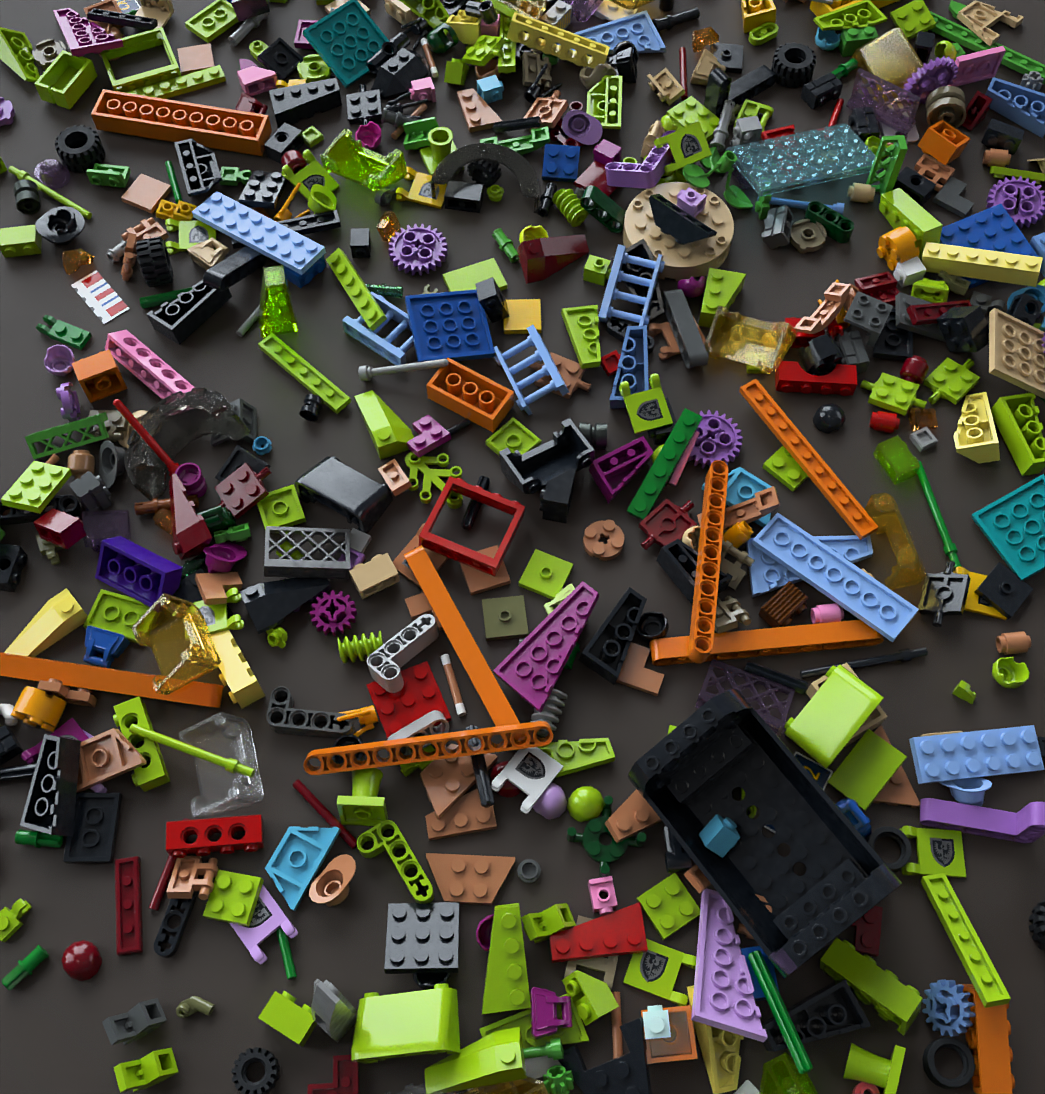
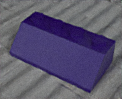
M116 536L102 540L95 578L160 611L179 588L183 567L122 536Z

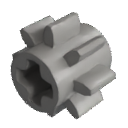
M1031 71L1029 74H1024L1020 86L1039 91L1044 78H1041L1039 72Z

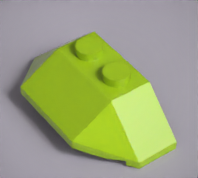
M605 75L600 82L587 92L586 113L599 120L603 129H621L622 76Z

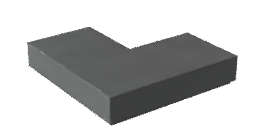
M951 176L933 199L934 203L962 218H965L974 205L973 202L960 196L967 184Z

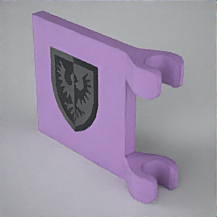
M262 885L250 926L230 923L253 959L260 965L267 960V956L258 945L278 928L281 927L291 939L298 934L297 929L264 885Z

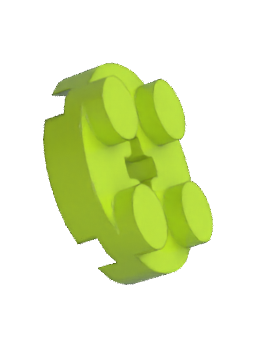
M319 54L305 56L303 61L297 65L299 77L306 79V83L330 79L332 70Z

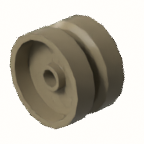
M943 86L933 90L927 96L925 103L927 125L929 127L942 119L954 128H958L964 123L967 117L965 95L960 88Z

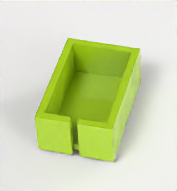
M62 50L34 84L41 100L52 104L56 102L58 106L70 110L98 75L92 60L85 57L72 56L70 52Z

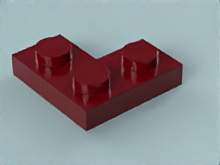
M874 906L850 926L855 928L853 946L858 953L875 957L879 955L883 907Z
M351 1055L333 1056V1083L308 1084L307 1094H359V1062L351 1061Z

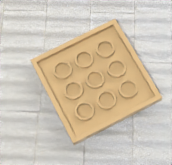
M996 308L989 312V373L1045 399V348L1042 347V344L1045 343L1042 341L1044 332Z

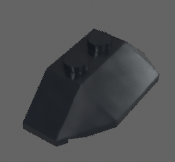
M406 48L400 49L380 67L371 90L379 89L381 98L384 100L409 92V89H412L411 81L423 79L429 74L427 59L415 51Z
M192 138L174 142L188 196L205 193L222 181L213 151L196 143Z
M650 195L649 201L655 225L661 228L660 231L664 234L673 236L677 243L684 245L716 236L717 232L688 214L662 195Z

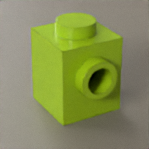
M589 255L584 267L583 280L604 286L606 280H609L611 260Z

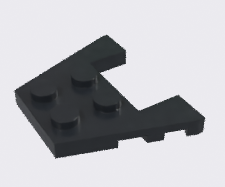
M642 1017L620 1026L629 1048V1053L587 1069L579 1048L575 1044L563 1050L564 1059H558L566 1071H572L573 1080L584 1094H652Z

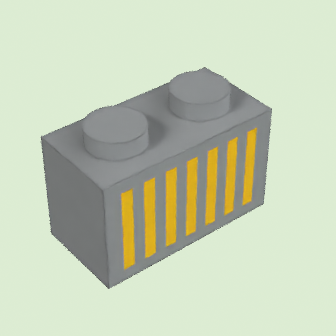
M558 0L540 18V21L565 30L572 22V6Z

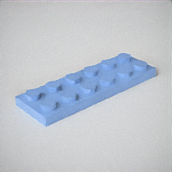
M1034 725L913 737L909 739L918 784L1045 770Z

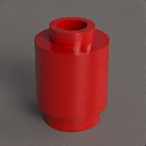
M872 412L869 427L874 428L876 431L893 433L894 430H898L900 418H897V414Z

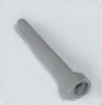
M447 359L379 368L364 365L359 367L358 373L361 381H370L371 378L378 375L446 367L449 361Z

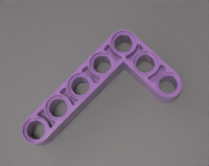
M674 130L667 131V132L663 133V135H662L661 137L666 136V135H668V134H671V133H673V132H675V131H674ZM669 144L659 149L654 146L642 164L608 163L605 165L607 185L644 189L654 187L665 173L664 167L671 164L674 159Z
M923 798L920 800L919 823L929 827L957 830L963 833L1020 843H1032L1045 835V802H1031L1017 813L934 798Z

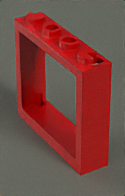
M450 476L419 535V546L422 545L426 549L495 577L524 517L525 506L518 501L508 500L498 493L488 492L480 486H473L466 483L463 479ZM451 491L514 516L494 559L430 533Z

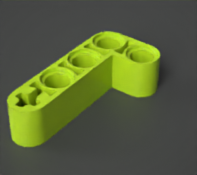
M382 821L358 837L357 847L360 854L365 858H373L386 850L416 903L426 904L433 901L434 891L432 885L398 826L393 821ZM387 829L394 830L393 836L389 838L383 837V833ZM365 842H374V846L371 849H363ZM399 848H403L406 850L405 855L400 858L395 857L394 852ZM409 868L418 870L417 874L412 878L405 875ZM419 882L423 890L427 892L426 897L420 895L417 887Z

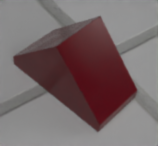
M977 91L966 107L967 117L962 126L972 131L986 117L993 99Z

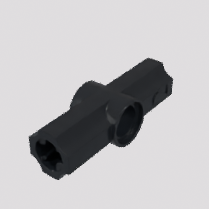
M399 32L391 41L383 43L382 49L367 61L366 66L372 74H378L380 67L400 49L407 48L410 45L408 36L404 32Z

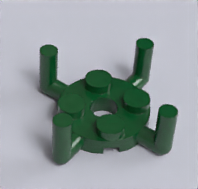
M609 795L604 797L601 817L590 820L583 833H576L577 831L574 827H569L566 836L569 842L582 843L585 852L591 859L600 863V878L609 875V864L620 859L628 846L643 847L647 838L645 833L640 832L637 838L629 837L618 843L615 842L605 825V822L611 816L613 798ZM607 834L611 837L612 843L604 846L599 842V837Z

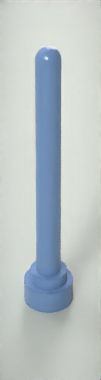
M772 197L771 201H769V204L786 205L801 209H807L810 203ZM837 202V204L826 205L843 215L845 203Z

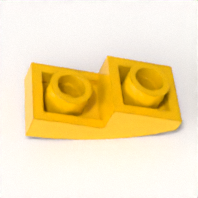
M161 199L156 211V217L165 220L192 221V211L197 206L180 200L178 204Z

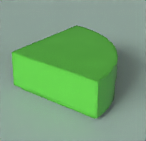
M951 0L949 11L957 19L958 12L965 8L966 5Z

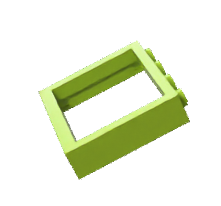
M163 27L120 38L124 47L104 50L100 53L114 91L126 93L181 76L179 66ZM156 46H164L171 65L119 80L115 79L108 60Z

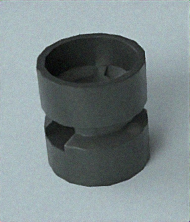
M26 179L17 181L13 188L17 210L28 215L37 213L41 209L37 184Z
M579 422V431L590 445H593L595 449H606L607 423H596L592 427L590 423Z

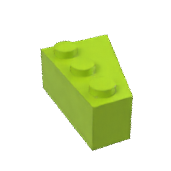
M709 268L699 326L717 329L729 307L734 303L738 293L743 289L746 274Z

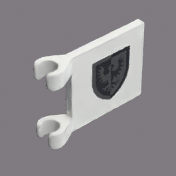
M538 747L519 749L492 781L491 789L499 792L507 780L528 795L520 808L523 813L528 814L561 771L563 765Z

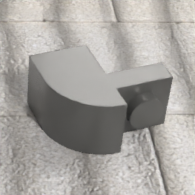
M158 998L139 1002L127 1013L108 1017L102 1023L111 1045L122 1042L126 1045L151 1033L166 1022L167 1019Z

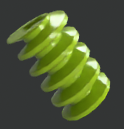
M563 188L554 194L552 198L553 203L571 226L577 227L582 224L589 213L582 208L580 199L574 194V191Z
M379 631L378 638L375 637L373 632L370 633L369 639L366 638L365 634H362L361 640H358L357 636L353 635V639L350 642L348 637L345 636L344 642L341 643L338 638L339 654L344 664L347 663L348 657H350L352 662H356L357 656L361 661H364L366 654L369 657L370 654L383 645L381 631Z

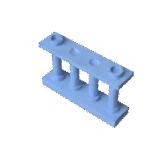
M618 244L598 316L599 321L607 323L608 318L616 317L637 322L639 326L647 325L648 327L650 320L648 315L659 272H663L665 262L662 261V254H658L657 261L628 255L629 253H626V246ZM631 263L654 269L652 280L626 274L624 271H621L622 265ZM626 281L649 287L647 298L621 292L619 289H616L617 283ZM621 299L644 305L642 316L616 310L611 306L612 301Z
M371 291L370 293L387 319L373 331L362 325L365 320L361 315L357 319L346 316L342 320L344 332L394 365L407 364L405 353L414 345L413 336L400 348H396L391 343L406 328L411 331L408 314L386 301L383 296ZM391 319L399 323L386 338L376 335Z
M534 325L526 328L530 334L527 337L528 339L502 353L497 346L494 347L497 354L494 358L499 366L502 365L518 397L516 403L520 410H525L528 415L532 414L528 405L553 390H559L562 396L569 393L563 378ZM531 345L532 347L536 346L535 354L509 368L507 359ZM538 360H543L545 365L542 366V369L518 383L516 382L514 374ZM546 375H551L553 380L550 381V384L524 398L521 389Z

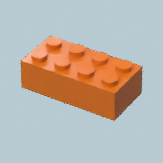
M447 358L449 361L448 366L440 367L426 385L428 399L494 432L514 405V391Z

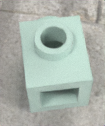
M662 1005L647 1006L648 1011L642 1012L645 1039L671 1037L668 1010H663Z

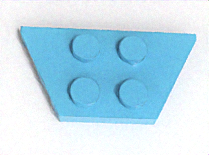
M736 468L728 473L726 505L731 507L755 498V493L772 486L743 468ZM771 513L753 522L764 528L770 521Z
M289 826L265 869L287 901L290 909L296 911L341 831L340 828H301L300 826Z

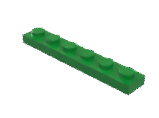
M686 408L683 410L628 507V514L640 520H643L650 514L703 420L702 416Z

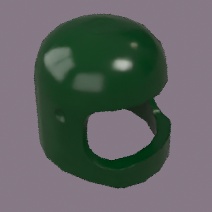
M441 23L427 35V44L436 54H443L459 43L457 34L446 23ZM443 29L448 30L453 39V42H451L447 38Z

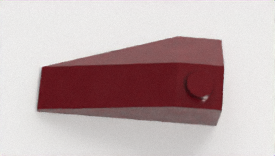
M585 234L523 241L517 247V252L526 284L543 281L589 253Z
M176 473L172 474L169 481L173 534L172 547L174 553L179 555L182 561L204 554L203 550L205 547H208L212 536L202 515H196L194 502H188L187 491Z

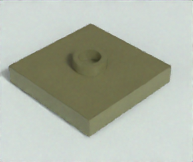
M524 595L482 599L486 641L521 638L529 635Z

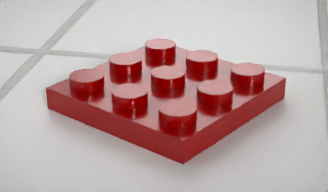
M428 661L401 671L404 686L398 692L390 693L376 681L366 685L387 739L395 732L434 710L442 712L447 722L452 720ZM441 721L436 722L433 726H438Z

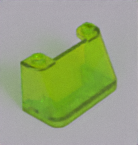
M346 128L320 156L326 171L361 184L373 191L382 190L401 181L407 175L403 151L395 149L387 156H383L362 147L361 140L355 141L351 136L353 134L352 131Z

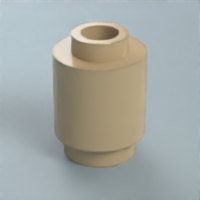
M853 183L847 191V197H850V201L872 202L875 195V187H871L869 184Z

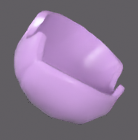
M54 345L47 349L44 365L49 373L55 376H65L73 370L71 363L75 362V357L70 348L65 345Z
M551 782L537 800L533 809L546 819L560 817L565 812L567 806L564 791L560 786Z

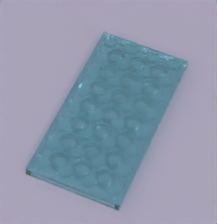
M846 123L726 148V151H731L737 156V161L734 165L760 197L869 173L876 156Z

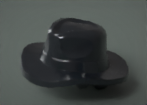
M61 206L53 208L36 221L35 227L37 232L47 241L58 245H68L82 232L85 220L83 215L73 207Z

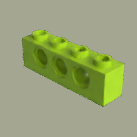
M138 696L113 706L116 713L113 715V720L116 726L120 727L122 734L134 748L138 742L144 741L141 747L135 749L146 761H151L146 768L141 766L134 769V773L131 776L135 786H140L146 792L170 782L158 742L129 732V727L133 722H138L137 725L154 731L143 700Z

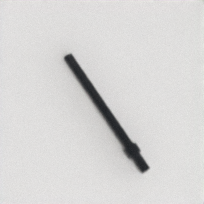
M926 647L913 650L906 648L899 650L897 653L859 659L847 663L853 670L896 661L908 662L912 658L927 656L928 651ZM846 662L800 670L801 679L825 675L833 665L837 667L839 664L843 665Z

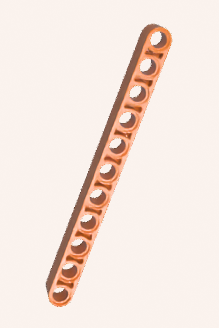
M721 460L711 463L705 477L688 657L695 663L706 661L713 648L729 471L728 465Z
M420 545L403 554L495 726L520 724L424 547ZM517 732L514 735V739L517 741H521L526 737V734L523 732Z
M861 620L714 633L713 648L706 661L873 646L882 643L884 638L883 635ZM689 636L659 638L649 643L653 665L694 663L688 657Z
M0 652V676L33 681H49L52 678L62 681V684L66 686L220 708L223 685Z
M536 721L316 749L308 753L303 767L310 775H322L541 747L552 742L553 732L547 722ZM540 729L548 730V735L544 738L537 737L536 733ZM517 732H523L526 734V737L521 741H517L514 739V735ZM494 735H501L503 741L495 744L491 741V738ZM471 738H478L481 743L473 747L468 743ZM453 740L458 743V747L448 749L446 743ZM431 743L435 746V750L433 752H426L423 746ZM408 746L413 752L410 755H404L400 749ZM385 749L389 752L390 756L381 758L377 752ZM363 752L367 759L359 761L356 759L355 754ZM340 755L344 762L337 764L333 761L332 757ZM317 758L321 765L314 767L310 764L309 760Z

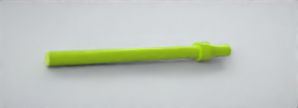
M13 166L8 168V171L17 176L18 180L34 181L38 186V190L61 204L78 210L86 219H91L92 213L30 177L29 173L24 170L20 171Z
M131 724L129 728L131 733L224 767L225 771L235 774L237 772L250 778L255 773V769L240 764V761L236 759L221 757L136 724Z

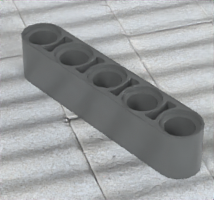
M682 289L662 292L661 297L664 311L686 367L692 368L707 365L708 354Z

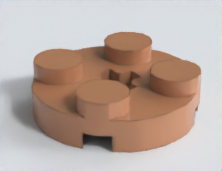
M597 521L585 529L583 546L588 555L600 558L599 560L607 561L614 559L620 554L624 544V534L614 521ZM601 537L608 538L607 544L599 542L598 540H600Z

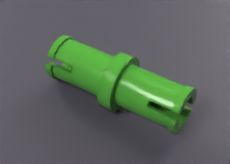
M501 228L496 229L492 237L500 245L499 249L505 252L511 263L517 262L519 256L512 240L506 237Z

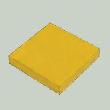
M540 299L506 300L510 317L504 318V334H529L526 328L534 325L537 331L541 333Z

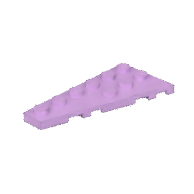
M706 888L701 895L691 1020L765 1042L768 1037L766 1030L761 1025L760 1009L755 1004L754 988L745 956L741 954L739 947L741 943L739 935H736L733 926L734 917L732 910L717 891Z

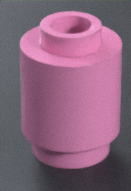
M837 603L816 605L810 611L811 621L813 624L840 622L844 619L843 608L839 607Z

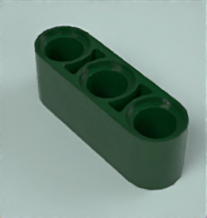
M596 186L586 187L580 200L582 208L614 233L621 232L624 227L626 211Z
M812 201L808 204L804 219H810V222L815 224L816 221L822 224L826 229V235L839 243L849 242L854 230V223L850 219L821 202Z

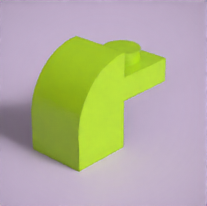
M567 903L555 904L542 912L529 913L521 917L524 924V932L530 941L534 940L535 943L548 940L550 935L576 926Z
M171 1047L152 1051L139 1060L120 1063L114 1067L121 1093L130 1090L136 1092L160 1083L178 1073V1068Z

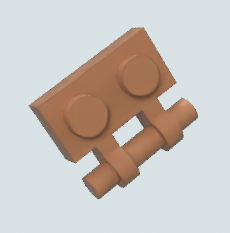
M925 153L914 167L915 170L919 171L920 175H927L932 178V180L927 179L936 184L934 190L938 192L943 187L938 182L945 185L955 172L954 168L948 165L945 166Z
M152 217L147 220L143 219L139 225L126 229V232L121 235L122 239L127 241L129 232L137 234L135 242L159 236L163 240L169 238L167 232Z
M130 232L121 270L124 281H129L132 277V267L135 265L137 257V242H135L137 234Z
M201 856L177 858L166 891L168 899H192L194 891H199V898L201 900L208 899L214 887L213 878L216 877L218 872V860L210 858L208 863H202ZM198 875H204L203 879H197Z

